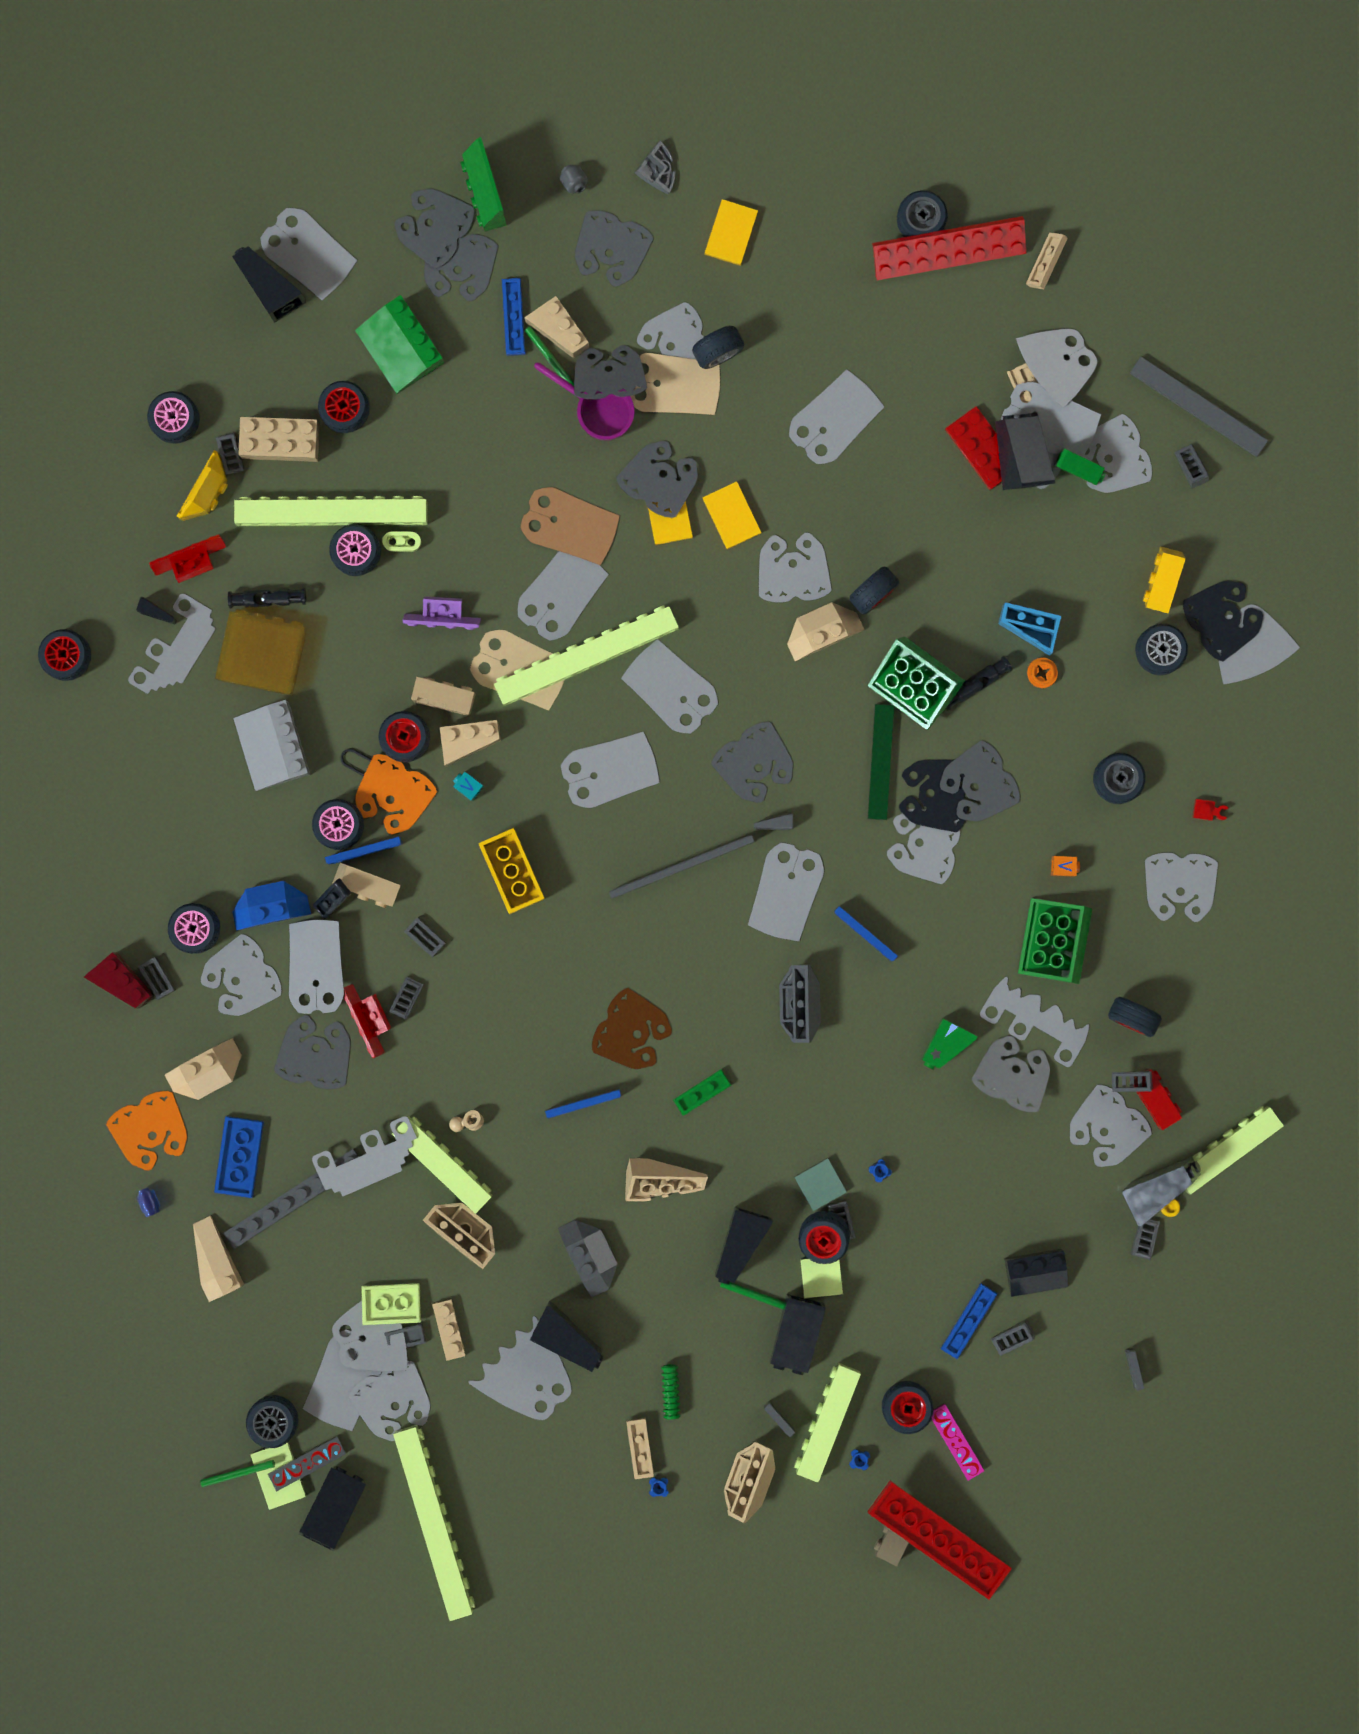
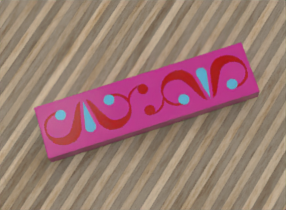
M945 1403L935 1408L932 1421L967 1480L969 1481L984 1472Z

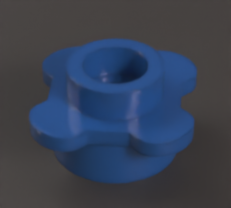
M882 1159L878 1160L874 1166L869 1167V1173L874 1175L876 1182H882L883 1178L890 1176L892 1173L891 1169L887 1168L885 1161Z
M857 1449L852 1450L850 1467L853 1469H868L869 1452H859Z
M653 1477L649 1480L651 1485L650 1496L666 1497L668 1495L667 1478L656 1479Z

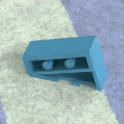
M1005 602L1002 606L998 624L1050 656L1053 653L1061 616Z

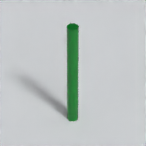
M528 327L525 332L560 377L574 385L573 380L532 327Z
M731 1282L729 1285L720 1284V1287L780 1309L784 1308V1301Z
M269 1460L200 1480L202 1487L274 1468L275 1462L274 1460Z

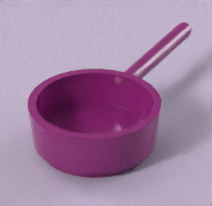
M540 362L535 363V369L574 395V385ZM610 394L601 399L578 397L580 399L577 406L578 420L582 428L591 437L601 441H612L624 435L632 424L634 404L630 396L619 397Z

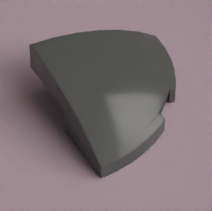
M658 141L635 171V174L656 189L669 194L675 181V171L672 172L671 169L672 156L661 141Z

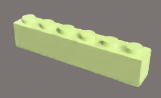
M1259 1107L1253 1112L1255 1115L1250 1119L1244 1118L1238 1123L1239 1127L1235 1130L1230 1129L1222 1135L1224 1138L1218 1142L1217 1140L1213 1141L1207 1146L1208 1149L1202 1153L1200 1151L1193 1156L1194 1161H1197L1201 1168V1175L1185 1190L1188 1194L1194 1193L1283 1127V1124L1270 1107Z
M407 1117L417 1137L411 1141L413 1146L408 1148V1150L476 1214L493 1196L490 1193L492 1190L485 1183L481 1185L476 1180L478 1177L471 1170L467 1172L462 1167L464 1163L456 1156L453 1158L449 1154L450 1150L443 1143L439 1145L434 1140L436 1137L429 1130L425 1132L420 1127L422 1123L417 1118ZM402 1122L396 1131L399 1134H404L407 1132L408 1126L405 1122Z
M838 1363L837 1367L833 1366L830 1373L832 1380L830 1385L826 1384L822 1394L825 1398L823 1403L819 1402L815 1412L818 1416L816 1421L812 1420L808 1430L811 1434L809 1439L805 1438L801 1448V1450H804L802 1457H798L794 1468H797V1475L819 1482L860 1378V1371Z

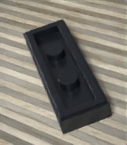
M339 878L320 896L313 906L325 920L347 899L351 891Z

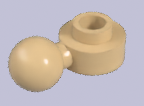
M471 1110L465 1114L463 1119L453 1117L449 1122V1126L454 1132H460L464 1127L471 1131H476L482 1127L484 1118L478 1111Z

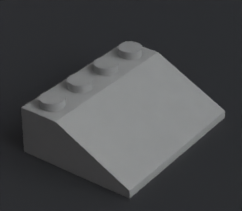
M287 700L276 702L233 718L255 791L311 775L290 704Z

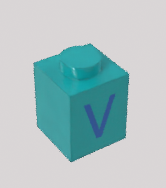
M466 772L463 774L459 773L453 780L455 783L453 787L472 802L484 788L482 784Z

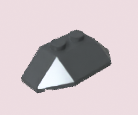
M791 965L789 971L779 984L780 1024L793 1043H811L821 1023L820 983L810 965Z
M573 1220L559 1227L558 1230L566 1250L591 1298L609 1290L618 1263L601 1229L578 1220Z

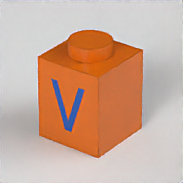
M1052 856L1051 876L1075 877L1080 872V861H1077V857Z

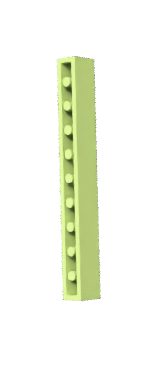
M342 496L335 497V500H328V497H316V500H309L308 497H297V500H289V497H278V500H270V497H259V500H251L250 497H240V500H234V523L237 526L428 525V502L422 496H412V499H404L402 496H393L392 499H385L383 496H375L373 499L356 496L354 500H347V497Z
M660 606L654 609L655 613L642 614L637 617L635 622H624L619 625L620 628L617 630L608 629L601 633V637L596 639L594 636L584 640L585 644L572 645L566 648L567 652L562 654L556 652L549 656V660L544 662L538 660L532 663V667L526 670L523 667L514 671L515 675L510 677L504 675L496 679L497 683H494V686L503 706H507L679 630L670 607Z
M418 1425L395 1431L393 1434L449 1620L452 1621L472 1615L473 1608H475L473 1596L469 1597L467 1590L470 1589L467 1577L464 1578L462 1574L464 1565L462 1559H458L456 1554L458 1552L456 1540L452 1541L450 1534L453 1533L450 1521L447 1522L445 1518L447 1514L446 1506L444 1503H441L439 1498L442 1495L439 1484L435 1485L434 1477H436L434 1467L430 1466L428 1462L430 1454L428 1448H424L422 1440H425L423 1431L418 1429Z

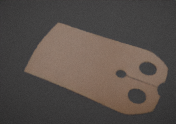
M553 487L535 490L529 500L530 510L523 516L520 526L527 539L534 544L601 565L613 542L620 516ZM541 496H547L550 499L548 507L542 508L539 506L538 499ZM556 516L557 522L552 523L550 518ZM538 520L541 524L540 530L532 532L529 529L530 521Z

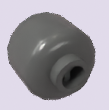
M571 164L564 167L561 171L560 181L569 193L579 194L586 189L588 177L580 166Z

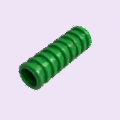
M675 1364L663 1365L661 1367V1370H663L661 1374L664 1376L662 1378V1382H664L662 1394H664L663 1400H665L663 1412H665L664 1418L667 1420L679 1419L681 1417V1414H679L680 1408H678L680 1396H678L679 1390H677L679 1387L677 1375L679 1373L676 1370L678 1366Z

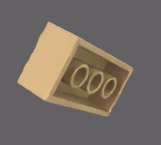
M240 417L239 456L242 459L318 462L320 424L317 420Z

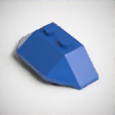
M280 881L245 889L232 913L237 931L311 915V909L306 894L287 882Z

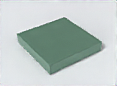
M828 1158L795 1176L813 1211L846 1193Z

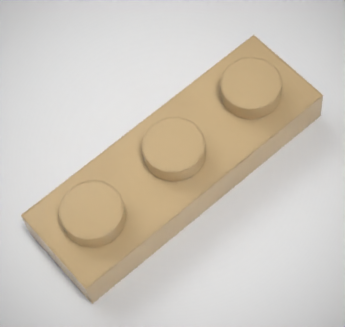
M1049 232L1026 282L1029 287L1044 290L1068 239L1065 235Z
M452 1299L433 1303L446 1361L465 1356Z
M646 1418L626 1420L634 1478L654 1477Z

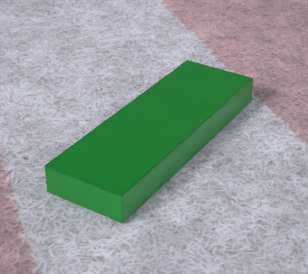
M722 1069L673 1099V1101L684 1116L730 1087L731 1083Z

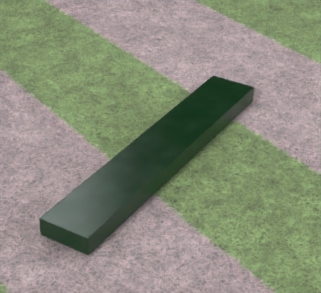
M875 704L868 819L887 820L894 718L893 705Z

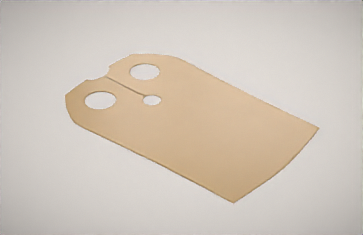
M654 353L639 355L641 363H645L649 367L648 373L645 374V380L649 383H646L647 389L645 391L647 396L645 400L639 401L635 398V395L630 396L636 409L642 412L715 415L720 391L719 365L710 369H703L699 366L696 359ZM655 380L661 382L659 387L654 386Z
M490 631L485 633L479 644L481 653L473 658L470 671L480 685L496 690L494 683H497L496 679L507 675V677L515 675L514 671L523 667L526 670L532 667L531 664L538 660L543 662L549 660V656L553 653L525 641L508 631ZM497 638L500 640L501 647L498 650L490 649L489 641L491 639ZM506 659L508 662L507 665L502 666L500 663L501 660ZM482 662H487L490 665L491 670L488 674L479 672L478 668ZM564 680L521 700L549 711L563 686Z

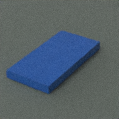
M225 1116L214 1193L253 1198L264 1121Z

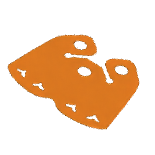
M377 754L373 756L364 774L355 800L356 806L363 818L373 817L377 814V806L374 798H372L373 793L376 794L379 806L388 812L404 810L403 814H392L384 818L387 833L397 834L408 830L414 825L437 791L433 783L423 774L417 771H406L402 762L395 761L387 755ZM378 759L381 760V761H386V762L380 764V762L378 761ZM392 764H394V766L398 767L399 769L393 770ZM413 777H415L416 780L419 779L420 781H417L415 783ZM425 785H427L428 789H430L431 791H425ZM391 795L394 797L392 804L386 802L387 796ZM365 803L371 805V810L368 812L363 810ZM394 819L399 822L397 828H393L390 825Z
M169 1091L152 1093L144 1097L138 1106L127 1105L119 1109L109 1118L106 1124L127 1160L132 1165L148 1171L154 1167L157 1155L149 1150L138 1149V1145L154 1148L163 1143L166 1132L170 1131L171 1135L167 1138L164 1151L169 1155L180 1156L184 1151L187 1140L186 1128L173 1093ZM167 1096V1098L165 1099V1101H163L162 1099H160V1097L165 1098V1097ZM153 1100L152 1106L146 1105V1103H150ZM131 1111L129 1117L127 1115H124V1113H128ZM118 1118V1124H112ZM155 1132L157 1135L156 1139L150 1140L148 1134ZM173 1141L179 1143L178 1149L174 1150L171 1148ZM144 1155L150 1158L147 1164H144L141 1160Z

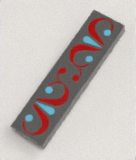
M336 1436L268 1473V1476L277 1492L346 1453Z

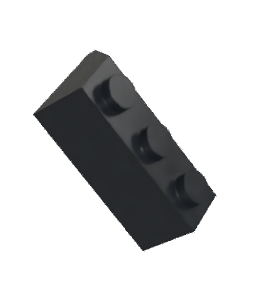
M1062 1249L1004 1258L1011 1297L1068 1287L1067 1265L1064 1250Z

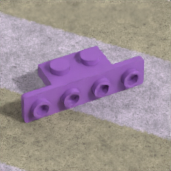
M424 596L423 614L405 613L403 617V623L409 626L421 624L427 627L445 626L449 629L464 627L468 630H474L479 628L481 618L462 617V599Z

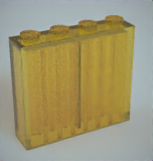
M236 609L235 612L230 611L215 679L293 696L307 628L303 627V623L292 621L289 624L284 623V619L273 617V620L265 619V615L254 613V616L246 615L247 611Z

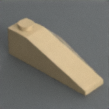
M630 1158L626 1170L625 1200L645 1202L650 1201L651 1197L655 1196L669 1197L668 1194L679 1192L680 1194L702 1191L705 1189L708 1175L652 1159Z
M209 1216L194 1223L193 1228L200 1282L208 1301L211 1302L242 1287L244 1283L212 1217Z

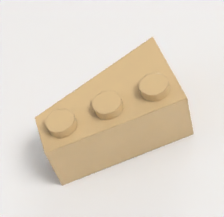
M556 296L524 317L525 322L529 326H532L573 358L589 348V342Z
M416 677L411 700L417 704L470 716L476 694L472 692V688L466 686L457 688L453 687L454 684L442 681V683L435 682V679L429 677Z
M497 720L440 727L444 765L446 767L501 741L499 722Z
M343 863L339 864L333 880L334 883L340 878L351 892L358 894L357 898L367 902L369 898L376 901L375 905L386 908L387 905L393 907L401 886Z

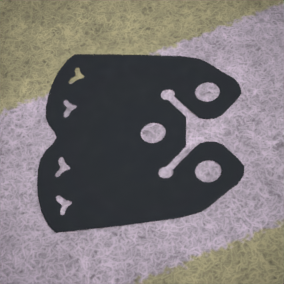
M1222 581L1183 601V610L1188 623L1193 629L1201 632V643L1204 648L1219 661H1225L1259 633L1263 621L1262 611L1248 608L1244 611L1243 628H1239L1240 611L1235 604L1222 601V597L1235 602L1244 600L1246 586L1240 582ZM1233 588H1238L1240 593L1239 595L1234 596L1232 595L1231 590ZM1188 604L1190 606H1193L1191 612L1189 611L1190 607L1188 606ZM1226 611L1233 613L1231 619L1225 618L1224 614ZM1250 615H1255L1257 617V621L1255 623H1251L1249 621ZM1193 618L1199 619V624H1197L1196 620H1194ZM1207 638H1209L1210 640H1213V641L1211 642V645L1209 644L1210 642L1207 640ZM1215 650H1221V656Z
M921 760L913 763L902 772L903 779L910 787L917 786L925 778V775H929V779L919 788V799L927 808L926 811L922 810L921 805L913 796L906 797L899 804L900 811L910 822L956 833L961 829L965 820L957 816L956 808L958 803L964 800V790L959 786L958 792L951 794L940 788L943 772L954 760ZM912 771L918 774V777L915 780H912L909 777V774ZM960 774V782L963 781V778L965 777L964 774ZM950 778L946 781V784L952 787L955 781ZM928 789L934 791L933 797H927L926 791ZM909 803H912L915 806V809L912 812H909L906 809V806ZM967 806L963 808L965 814H967ZM959 819V821L956 823L957 826H955L953 821Z

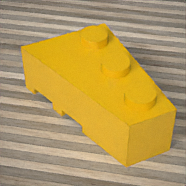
M1160 546L1159 553L1156 555L1154 562V572L1150 574L1149 590L1145 591L1143 597L1146 608L1169 613L1186 559L1183 552Z

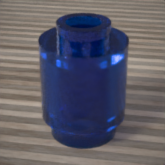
M147 1187L138 1191L139 1195L136 1196L142 1214L144 1213L146 1217L160 1212V1204L154 1189L150 1190Z

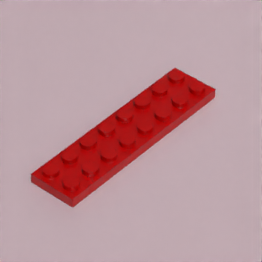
M1020 216L872 243L876 280L1026 254L1024 218Z
M891 1480L867 1511L872 1517L988 1600H990L1012 1569Z

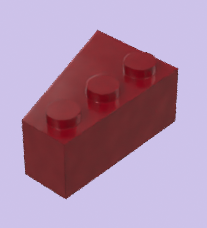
M112 952L84 976L85 979L134 1008L142 1007L154 996L117 952Z

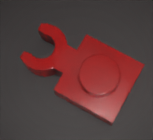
M1195 799L1192 818L1213 821V816H1215L1218 820H1226L1227 817L1220 815V810H1228V807L1222 805L1216 808L1214 801Z

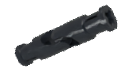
M305 588L301 590L279 589L273 593L270 590H246L244 593L228 591V606L230 609L233 606H245L246 608L268 607L272 605L271 603L279 606H290V604L294 603L306 605L307 600ZM264 592L261 598L263 604L257 603L255 600L256 594Z
M1002 656L1001 660L997 663L988 665L964 681L956 696L945 709L950 711L951 707L955 704L964 702L976 692L981 691L998 680L999 676L1007 671L1011 672L1013 668L1007 658ZM984 677L983 682H980L979 678Z

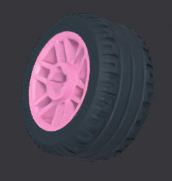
M168 391L153 399L148 408L147 420L149 427L158 438L168 443L177 444L185 442L196 433L199 427L200 415L197 406L187 395L177 391Z
M350 524L342 527L333 535L330 541L329 553L332 562L341 572L350 576H361L369 573L376 567L380 560L381 546L378 538L369 528L363 525ZM358 548V552H353L352 549Z
M332 799L324 802L317 808L312 819V830L316 839L325 847L343 850L350 848L358 842L364 830V820L361 812L354 804L343 799ZM340 821L341 827H336L335 822Z
M188 903L182 905L172 913L169 919V938L177 949L185 953H203L212 948L219 938V919L211 908L203 904ZM193 925L197 926L195 932L191 931Z

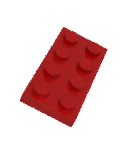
M975 406L946 427L945 431L987 488L991 490L1002 482L997 433L977 406Z

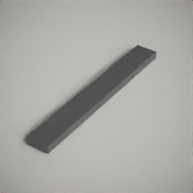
M1143 357L1139 358L1129 373L1255 457L1259 455L1268 441Z
M749 835L611 890L609 892L611 899L754 843V839Z

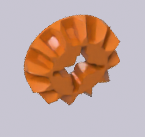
M1048 658L1033 660L1027 670L1028 681L1033 686L1041 689L1050 687L1058 676L1055 663ZM1039 668L1042 670L1049 669L1045 674L1046 678L1042 676L1035 677L1039 673Z

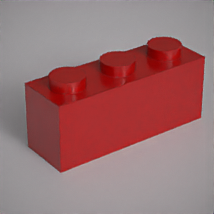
M1148 1068L1145 1071H1152L1153 1090L1137 1092L1158 1128L1164 1130L1182 1119L1180 1115L1182 1111L1177 1103L1173 1104L1170 1097L1172 1095L1168 1088L1161 1085L1160 1080L1162 1079L1159 1073ZM1138 1076L1134 1077V1087H1138ZM1142 1076V1087L1146 1086V1076Z

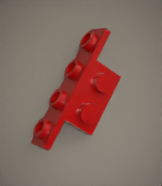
M218 534L164 557L157 558L149 562V565L155 575H160L173 569L175 578L180 583L214 569L209 554L226 548V545L221 535Z
M353 984L343 987V999L347 1002L351 1016L355 1020L359 1033L365 1041L367 1051L371 1054L372 1058L384 1054L385 1052L377 1036L392 1028L376 994L360 1000Z

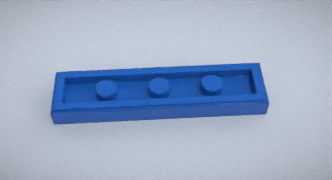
M521 278L502 279L506 356L525 355Z
M396 837L327 856L325 860L326 864L332 865L397 847L403 843L401 837Z
M840 906L836 908L834 913L886 958L894 961L898 957Z
M618 1089L545 1111L546 1117H555L621 1097V1092Z
M980 1283L940 1349L958 1359L998 1293Z

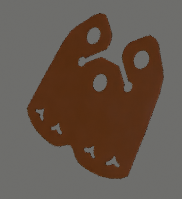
M623 989L611 1001L607 1010L608 1019L601 1022L594 1033L592 1041L593 1053L633 1069L651 1067L656 1063V1055L653 1048L645 1047L637 1050L635 1053H632L631 1049L643 1046L649 1037L647 1020L651 1021L652 1035L656 1040L669 1037L672 1033L671 1026L666 1014L631 989ZM625 994H627V996H626L627 1000H625V999L621 1000V998H622V997H625ZM616 1005H617L619 1011H616V1012L614 1013L613 1011L616 1009ZM658 1025L665 1027L663 1033L657 1032ZM606 1027L607 1033L602 1034L601 1032L604 1031V1028ZM635 1030L641 1032V1037L638 1039L633 1037ZM598 1040H600V1043L602 1044V1046H600L599 1048H597V1046L599 1045ZM644 1053H647L650 1056V1059L647 1062L641 1059V1056Z

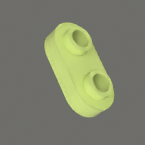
M388 532L382 540L384 547L391 552H414L421 546V538L415 532ZM391 539L396 540L395 545L389 544ZM414 539L415 544L409 545V540Z

